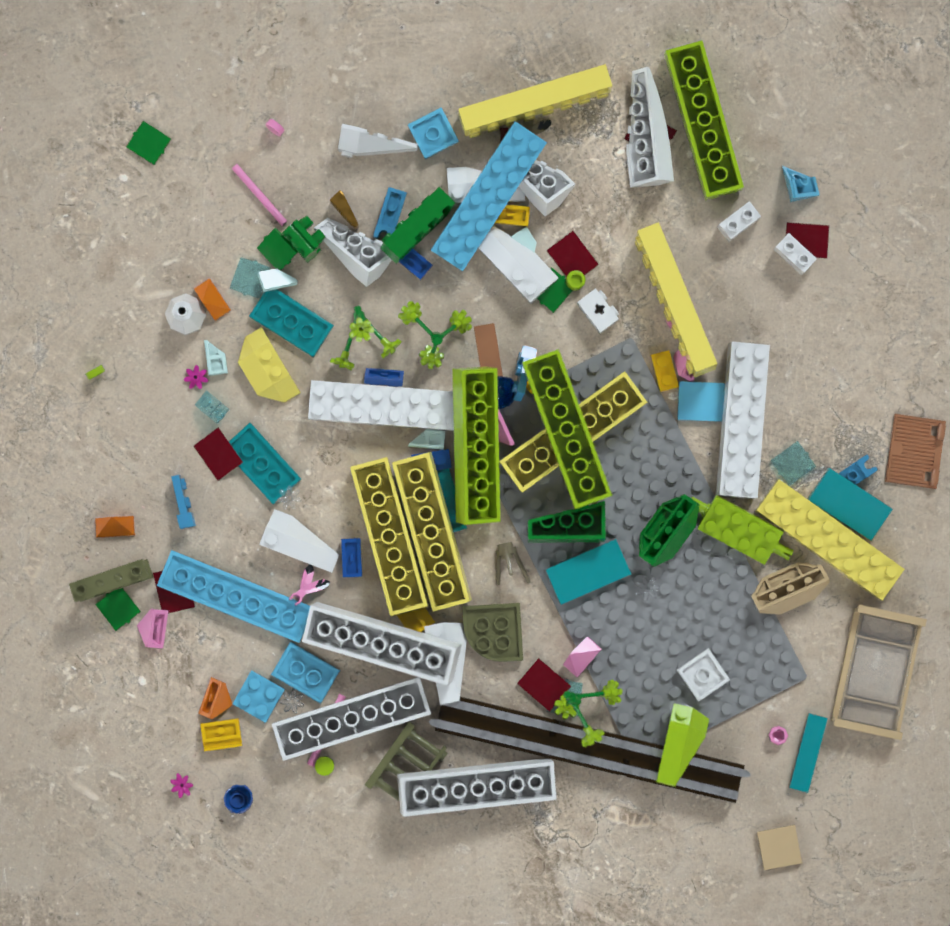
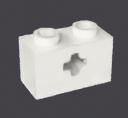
M749 201L721 222L717 228L727 241L730 242L759 220L761 215Z
M790 233L774 248V251L800 275L817 260Z
M595 288L579 300L577 305L598 333L601 334L618 321L619 318L617 316L619 313L613 305L609 306L607 304L606 295L601 290L598 292ZM595 306H598L599 308H604L602 311V315L600 313H595Z

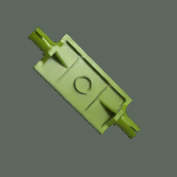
M715 495L713 501L707 504L693 496L691 497V499L700 504L698 513L701 514L702 519L697 527L698 530L764 565L773 553L786 560L790 559V555L792 556L794 550L779 543L784 533L782 529L718 495Z

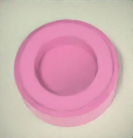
M269 119L265 124L272 133L279 137L284 132V128L273 119Z

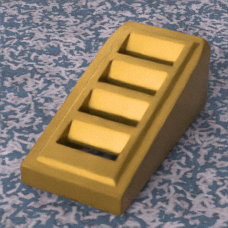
M339 190L330 198V203L354 230H357L359 228L358 222L343 192Z

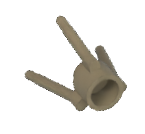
M512 542L497 545L498 550L495 551L497 557V585H500L501 557L502 560H506L509 575L512 576L513 571L510 559L513 558V555L526 582L530 583L528 574L517 553V548L513 547Z

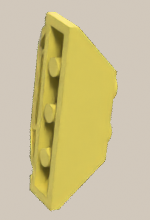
M261 327L247 335L244 339L238 364L256 394L284 403L300 394L301 392L263 328Z

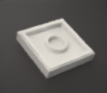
M709 648L677 669V672L698 702L730 681Z

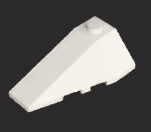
M342 123L338 151L342 152V156L352 158L353 155L364 156L418 150V144L398 138L388 140V137L384 134L373 133V135H370L367 129Z
M535 160L519 187L530 202L544 216H547L561 205L575 187V183L563 171L547 166V163L542 160L540 162Z
M469 167L447 168L448 194L455 202L454 206L461 204L482 171ZM519 186L508 203L525 202V194Z
M326 218L314 227L315 232L318 229L321 230L326 236L323 240L350 273L366 287L377 280L391 262V259L380 249L383 244L380 240L375 239L374 241L365 237L364 233L359 232L358 234L349 230L348 226L330 218Z
M274 509L259 544L331 573L339 557V554L297 519Z
M438 623L424 626L425 634L462 644L453 682L448 685L436 682L440 705L459 702L467 645L463 623Z

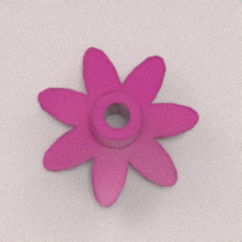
M195 365L194 372L186 369L190 376L183 379L186 382H190V389L195 385L202 389L201 382L209 381L206 377H202L207 370L204 369L199 372L198 365Z
M177 773V780H170L175 785L171 792L178 791L179 798L183 796V793L190 796L188 788L193 787V784L187 783L188 775L182 779L181 775Z

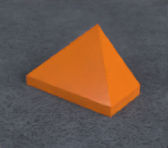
M210 278L194 288L214 320L231 311Z
M134 516L95 518L96 538L135 535Z
M211 677L198 714L214 719L233 705L226 683Z

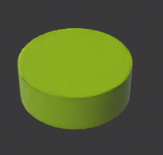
M577 270L571 271L566 277V285L571 290H580L586 281L584 274Z
M100 365L85 373V375L90 380L105 372V369Z
M322 756L316 761L315 770L318 774L327 776L333 772L334 762L330 757Z

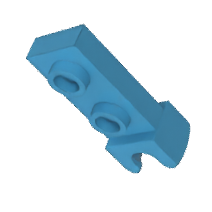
M388 187L373 238L378 239L382 232L387 234L390 232L392 234L396 230L395 227L398 224L407 192Z
M522 346L521 352L518 354L515 375L518 377L517 381L513 383L512 392H514L513 400L519 402L522 400L527 386V377L522 362L536 357L537 349L533 347Z
M868 454L839 472V474L857 485L878 469L877 467L865 468L864 464L869 459Z
M181 475L171 476L180 515H177L179 528L185 529L196 526L193 512H189L188 509L191 508L190 499L185 496L184 492L187 489L185 478L181 479Z

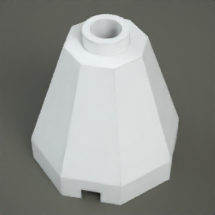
M186 293L171 299L165 312L170 328L184 335L200 330L207 316L201 300Z

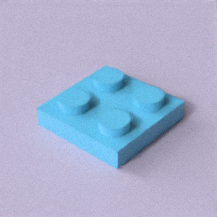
M442 107L408 124V128L425 159L459 142Z
M251 670L232 704L266 723L285 689Z

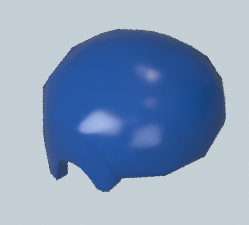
M233 785L224 795L225 807L231 813L242 814L252 806L253 794L246 785Z

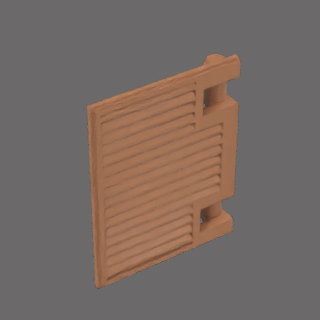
M894 414L885 482L937 489L946 421ZM932 426L938 427L937 436L931 435ZM925 472H932L931 481H924Z

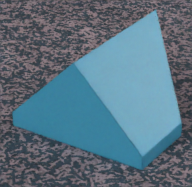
M782 166L790 202L820 195L816 177H809Z

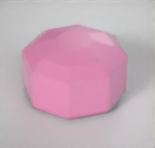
M775 726L771 728L768 736L772 743L780 745L786 742L788 734L786 729Z

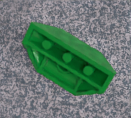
M685 494L662 503L640 533L639 557L653 567L672 559L695 529L700 504Z

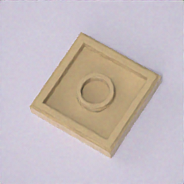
M795 825L757 831L764 870L802 863Z

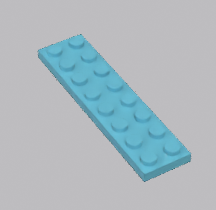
M514 121L430 250L463 271L547 142Z
M173 550L169 554L157 584L161 588L300 643L305 631L310 605L300 602L295 606V603L298 602L295 599L289 600V597Z

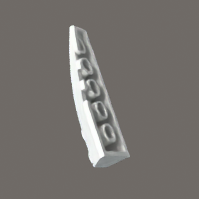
M644 67L632 71L630 96L633 97V102L629 108L631 126H628L630 140L626 146L630 188L656 186L674 181L670 142L662 104L650 68Z
M494 225L478 247L530 304L558 279L557 275L535 252L518 243L510 235Z

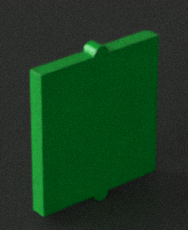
M143 121L137 131L133 132V137L126 148L155 165L160 156L165 153L164 150L171 141V138Z
M276 227L268 235L264 236V240L257 247L264 257L280 271L287 264H290L292 258L298 253Z
M551 267L550 269L557 275L558 279L537 299L541 305L544 304L554 313L573 290L566 285L565 276H561Z
M123 588L106 593V597L95 604L115 631L126 623H130V620L141 612Z

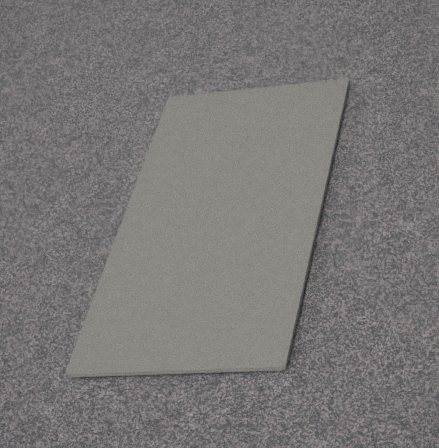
M629 338L567 370L579 404L624 371L648 402L593 442L612 494L611 497L592 503L596 504L605 501V542L528 543V520L574 509L559 467L521 493L499 463L500 499L576 647L588 636L602 649L587 666V669L599 692L603 690V687L607 685L609 680L613 679L619 683L617 689H622V695H618L621 698L620 703L615 702V705H609L608 700L605 697L602 698L621 735L664 745L674 703L693 707L709 718L708 730L805 680L807 675L776 615L759 613L751 597L759 582L745 555L698 530L697 527L702 519L700 513H698L695 529L672 559L653 567L639 557L640 533L662 503L685 494L690 498L693 496L707 504L713 501L714 495L636 343L632 338ZM528 390L525 391L520 402L511 398L498 405V409L515 443L514 446L510 447L499 442V461L545 429L534 396ZM616 539L631 575L561 605L546 569ZM709 648L730 681L698 702L677 672V669Z

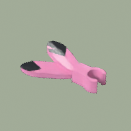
M310 564L304 569L300 589L289 597V600L293 596L298 598L295 606L302 601L306 594L324 590L330 584L325 579L312 582L314 568Z

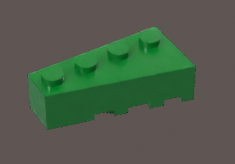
M438 187L421 202L418 208L415 207L408 214L409 217L405 221L402 220L396 225V230L392 234L389 232L381 240L383 244L380 249L397 264L449 215L455 202Z
M605 501L528 520V543L605 542Z

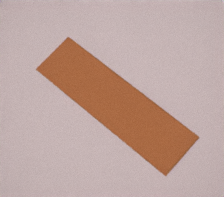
M495 324L474 326L480 367L497 368L498 398L506 397Z

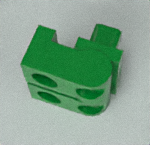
M305 216L299 221L296 219L282 234L308 263L322 251L320 244L326 236L320 229L310 235L307 230L314 223L308 216Z

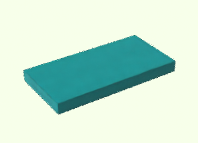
M278 289L264 292L249 315L250 318L313 358L334 327L333 324Z
M251 423L247 424L229 441L243 461L238 467L273 505L301 480L298 474Z
M830 467L808 497L810 502L871 541L893 510L890 506Z
M616 539L546 569L561 605L631 575Z

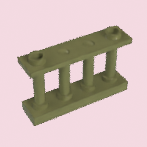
M140 559L69 583L74 601L83 602L154 578L148 559Z
M409 721L367 780L365 786L369 789L373 786L376 788L378 786L399 801V792L380 777L384 770L390 771L396 776L397 774L405 773L391 761L395 754L401 755L422 771H431L438 761L442 762L448 754L445 751L447 747L444 745L439 750L415 733L416 730L413 729L415 724ZM406 738L408 740L412 739L436 756L430 766L404 749L405 746L402 744Z

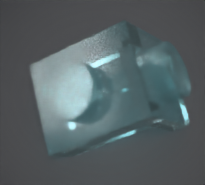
M207 390L195 403V406L215 423H219L229 411V408Z

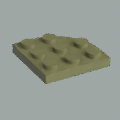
M520 603L462 606L465 636L471 647L478 654L498 662L523 661Z

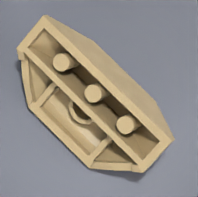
M797 562L763 577L751 597L759 613L780 615L815 600L829 584L830 580L822 565Z

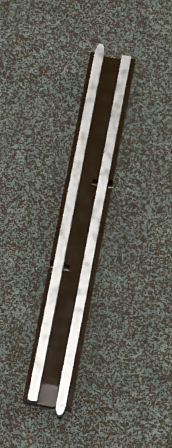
M461 696L459 702L441 705L438 719L429 720V723L435 726V731L608 773L624 775L629 778L733 803L737 801L741 778L751 776L750 772L744 769V764L696 753L675 787L657 783L656 780L664 745L604 731L605 734L601 736L602 740L600 742L594 741V744L583 747L581 739L585 737L586 733L582 725Z

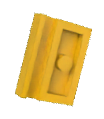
M426 608L397 615L405 628L418 632H423L425 630L424 626L435 623Z
M239 718L200 724L204 752L243 746Z

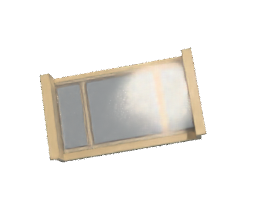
M858 605V608H854L831 721L834 722L833 726L902 740L903 733L900 732L903 714L921 629L926 626L927 619L864 605Z

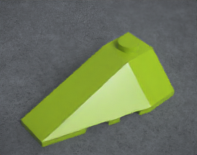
M676 703L673 705L656 780L657 783L675 787L706 737L709 718L693 707Z

